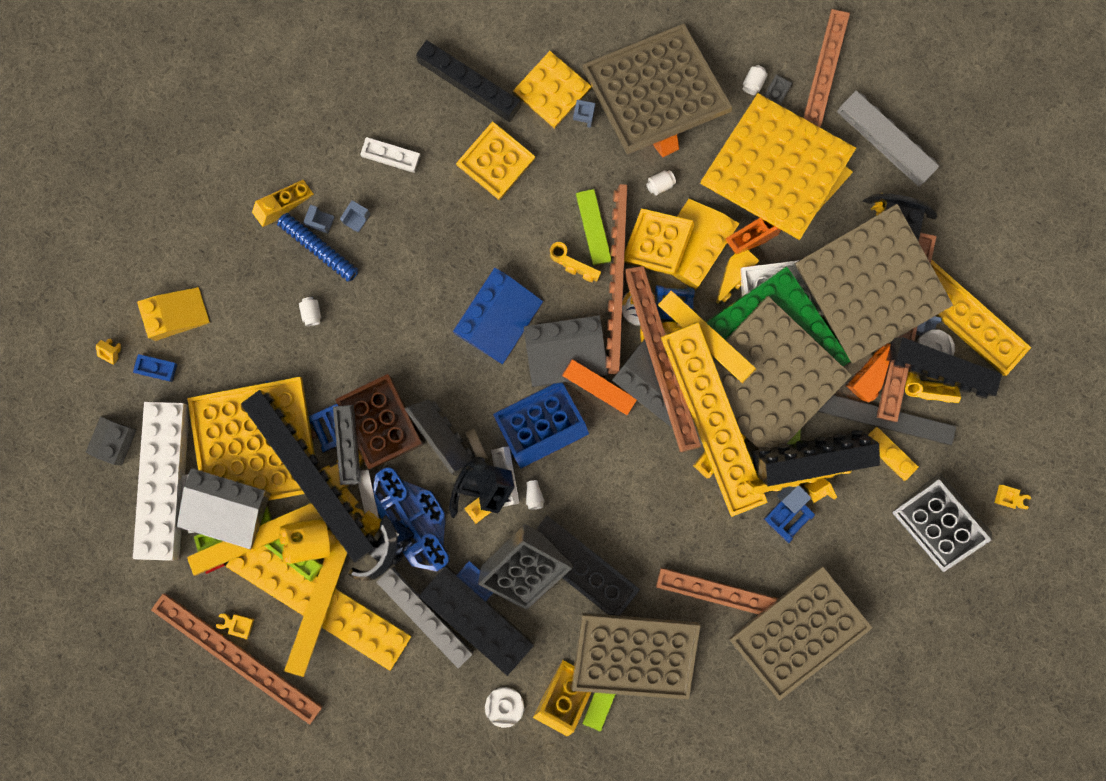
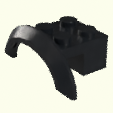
M882 193L871 195L863 200V202L869 204L886 202L884 211L898 204L918 242L924 213L927 214L926 218H937V213L929 204L907 196Z
M478 456L469 461L461 470L451 493L449 510L452 518H455L458 513L460 494L479 498L481 510L499 513L515 488L512 471L486 465L485 460Z
M385 515L380 522L382 534L375 543L378 548L370 553L378 561L377 565L369 571H361L352 567L348 575L359 581H370L378 578L392 565L396 566L403 557L401 555L411 546V539L414 533L398 520L392 522Z

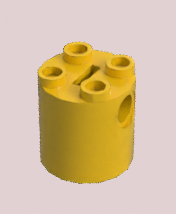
M323 518L280 526L279 540L280 544H284L282 551L283 562L292 564L330 556L329 545L335 544V535L330 529H327Z

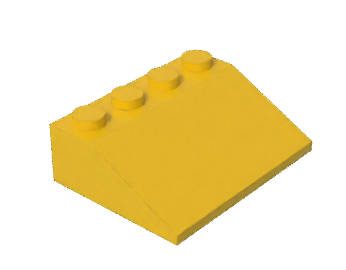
M688 199L677 217L693 220L695 224L674 277L697 290L727 244L725 239L734 233L739 223L719 211Z

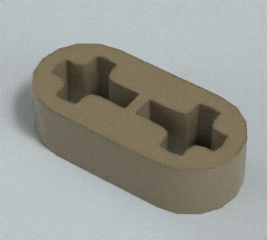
M473 428L465 432L476 457H482L485 463L489 462L475 429Z

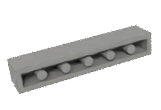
M855 91L838 109V114L918 187L938 169L939 165L936 163V160L924 153L920 145L913 143L904 131H900L891 119L886 118L881 113L878 107L869 103L866 96L862 93Z
M394 567L390 568L377 581V584L457 668L473 655L474 651L435 610L419 597L417 591Z

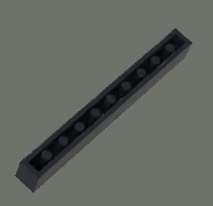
M258 390L241 403L242 407L353 562L361 561L378 548L375 545L376 539L371 533L367 534L364 529V522L359 517L356 518L352 513L354 509L348 501L344 502L341 498L342 492L336 485L333 486L329 481L331 479L330 475L318 466L320 462L314 454L310 455L306 442L302 438L299 439L295 434L297 432L296 428L284 419L286 415L280 407L277 408L273 402L275 400L269 392Z

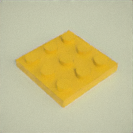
M549 51L513 90V93L553 128H556L576 106V101L581 100L592 86Z
M492 121L458 160L456 165L500 201L532 164L536 156Z
M641 208L624 253V263L639 267L644 266V268L676 276L695 224L694 221Z

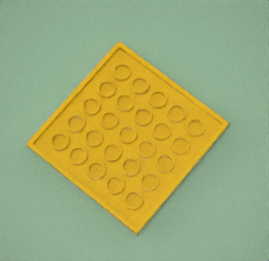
M757 93L700 184L800 240L856 147Z
M302 377L187 398L199 471L265 490L271 493L269 501L305 494L241 405L242 402L258 390L269 392L275 400L273 402L277 408L280 407L285 413L286 417L284 419L296 428L297 432L295 434L299 439L302 438L308 445L307 450L310 455L314 454Z

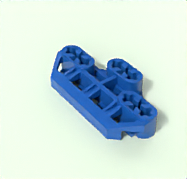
M384 468L376 473L373 493L377 512L382 519L387 515L393 522L397 518L391 509H386L395 504L393 507L402 519L399 522L407 528L410 527L409 530L414 533L413 538L417 543L411 544L412 546L403 552L410 565L433 571H439L445 567L450 561V556L443 546L446 513L436 496L429 490L403 481L398 472L392 468ZM387 472L393 473V476L391 477L393 482H400V484H396V487L399 490L403 489L404 492L401 493L402 497L395 496L397 491L394 487H391V489H389L388 485L393 484L390 480H385ZM378 484H380L387 495L386 498L381 493L376 494ZM423 494L430 495L428 500L431 505L436 502L437 507H433L436 512H441L439 520L432 519L431 516L434 514L431 509L428 512L425 510V507H429L426 502L422 503ZM427 537L429 539L433 538L435 540L433 542V546L435 547V549L438 548V546H440V548L442 549L438 550L437 552L440 556H445V558L443 559V564L441 562H436V559L438 558L436 553H433L432 556L429 553V551H433V548L431 546H426L425 543H427ZM423 551L422 553L430 565L420 564L422 558L417 554Z

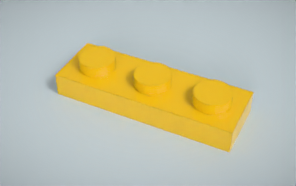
M875 427L868 434V436L879 443L880 458L902 480L906 481L919 468L878 427Z

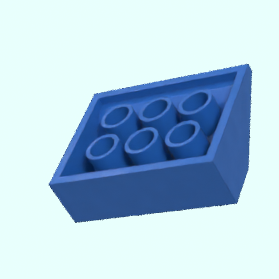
M494 268L453 332L459 338L503 365L523 334V327L529 325L543 301L514 279Z
M563 383L553 384L493 414L520 469L589 435L586 424Z

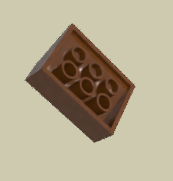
M389 374L335 399L338 406L354 405L358 449L368 470L424 445L412 419L405 411L406 406Z

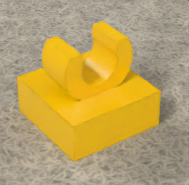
M108 339L106 342L100 340L96 344L97 356L114 365L118 360L121 344L118 343L113 347L111 346L113 343L112 339Z
M479 498L464 508L475 524L491 513L480 509Z
M367 511L361 520L365 524L364 529L367 534L371 533L375 536L380 529L381 519L372 512Z

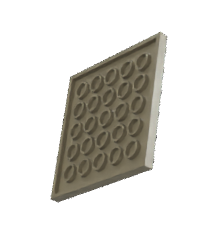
M685 24L582 65L583 71L626 154L732 112L730 102Z
M898 204L891 206L794 263L837 341L847 354L850 364L857 362L893 341V338L900 337L953 306Z
M766 296L726 339L737 352L756 368V371L742 384L711 355L739 430L758 449L762 447L773 448L779 444H787L852 376L769 296Z

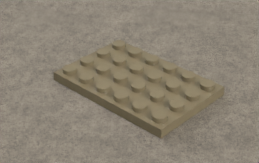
M821 565L733 634L729 640L780 701L870 631L872 626Z
M582 613L572 691L689 700L700 632L699 622Z

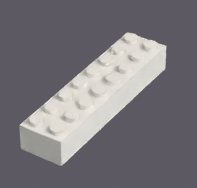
M144 402L133 559L179 560L181 528L177 527L183 495L181 486L182 475H185L189 424V406L187 404Z

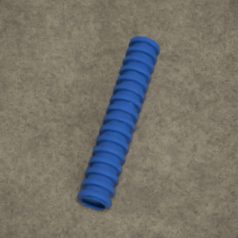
M285 213L279 218L278 227H282V230L286 231L288 235L291 234V237L296 238L295 240L300 242L302 246L305 245V248L309 249L311 253L314 252V255L323 260V263H328L327 266L332 267L333 271H337L338 275L341 274V277L346 278L347 282L352 281L358 274L357 267L354 268V265L349 264V261L345 260L343 256L340 257V254L331 249L329 245L326 246L327 244L322 242V239H317V235H313V232L308 231L307 227L299 224V221L295 220L293 216L290 217L289 213Z

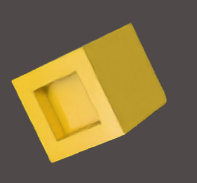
M824 478L817 479L816 482L804 484L808 495L814 503L826 495L832 499L837 498L831 483Z

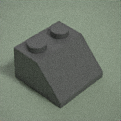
M100 416L86 453L110 464L122 466L136 429Z

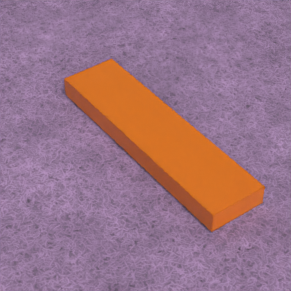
M574 359L570 361L562 374L568 380L628 415L637 401L629 393Z

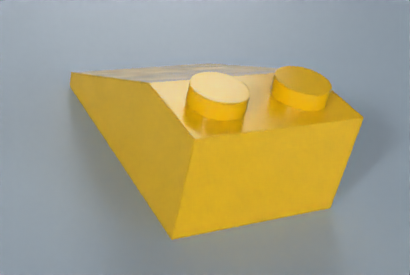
M199 287L156 295L137 302L147 336L154 341L210 323Z
M562 660L533 718L568 737L575 731L591 692L572 691L574 666Z

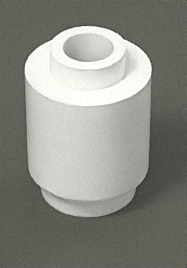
M759 65L750 68L743 82V90L746 93L756 95L757 92H760L768 76L765 68Z
M664 170L648 178L647 188L650 193L658 195L672 188L676 184V179L670 170Z
M313 297L303 298L302 302L299 303V308L305 326L320 324L321 313L318 300H314Z

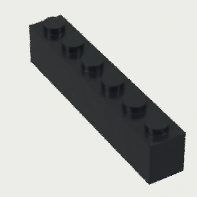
M428 40L424 42L417 52L416 57L419 64L508 122H511L520 109V100Z
M904 337L893 338L886 360L892 362L894 367L908 368L913 374H925L927 379L941 380L946 386L960 387V391L976 393L975 396L987 399L988 396L997 395L1002 374Z

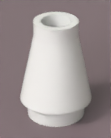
M528 481L526 495L528 509L536 510L543 508L545 501L538 481Z

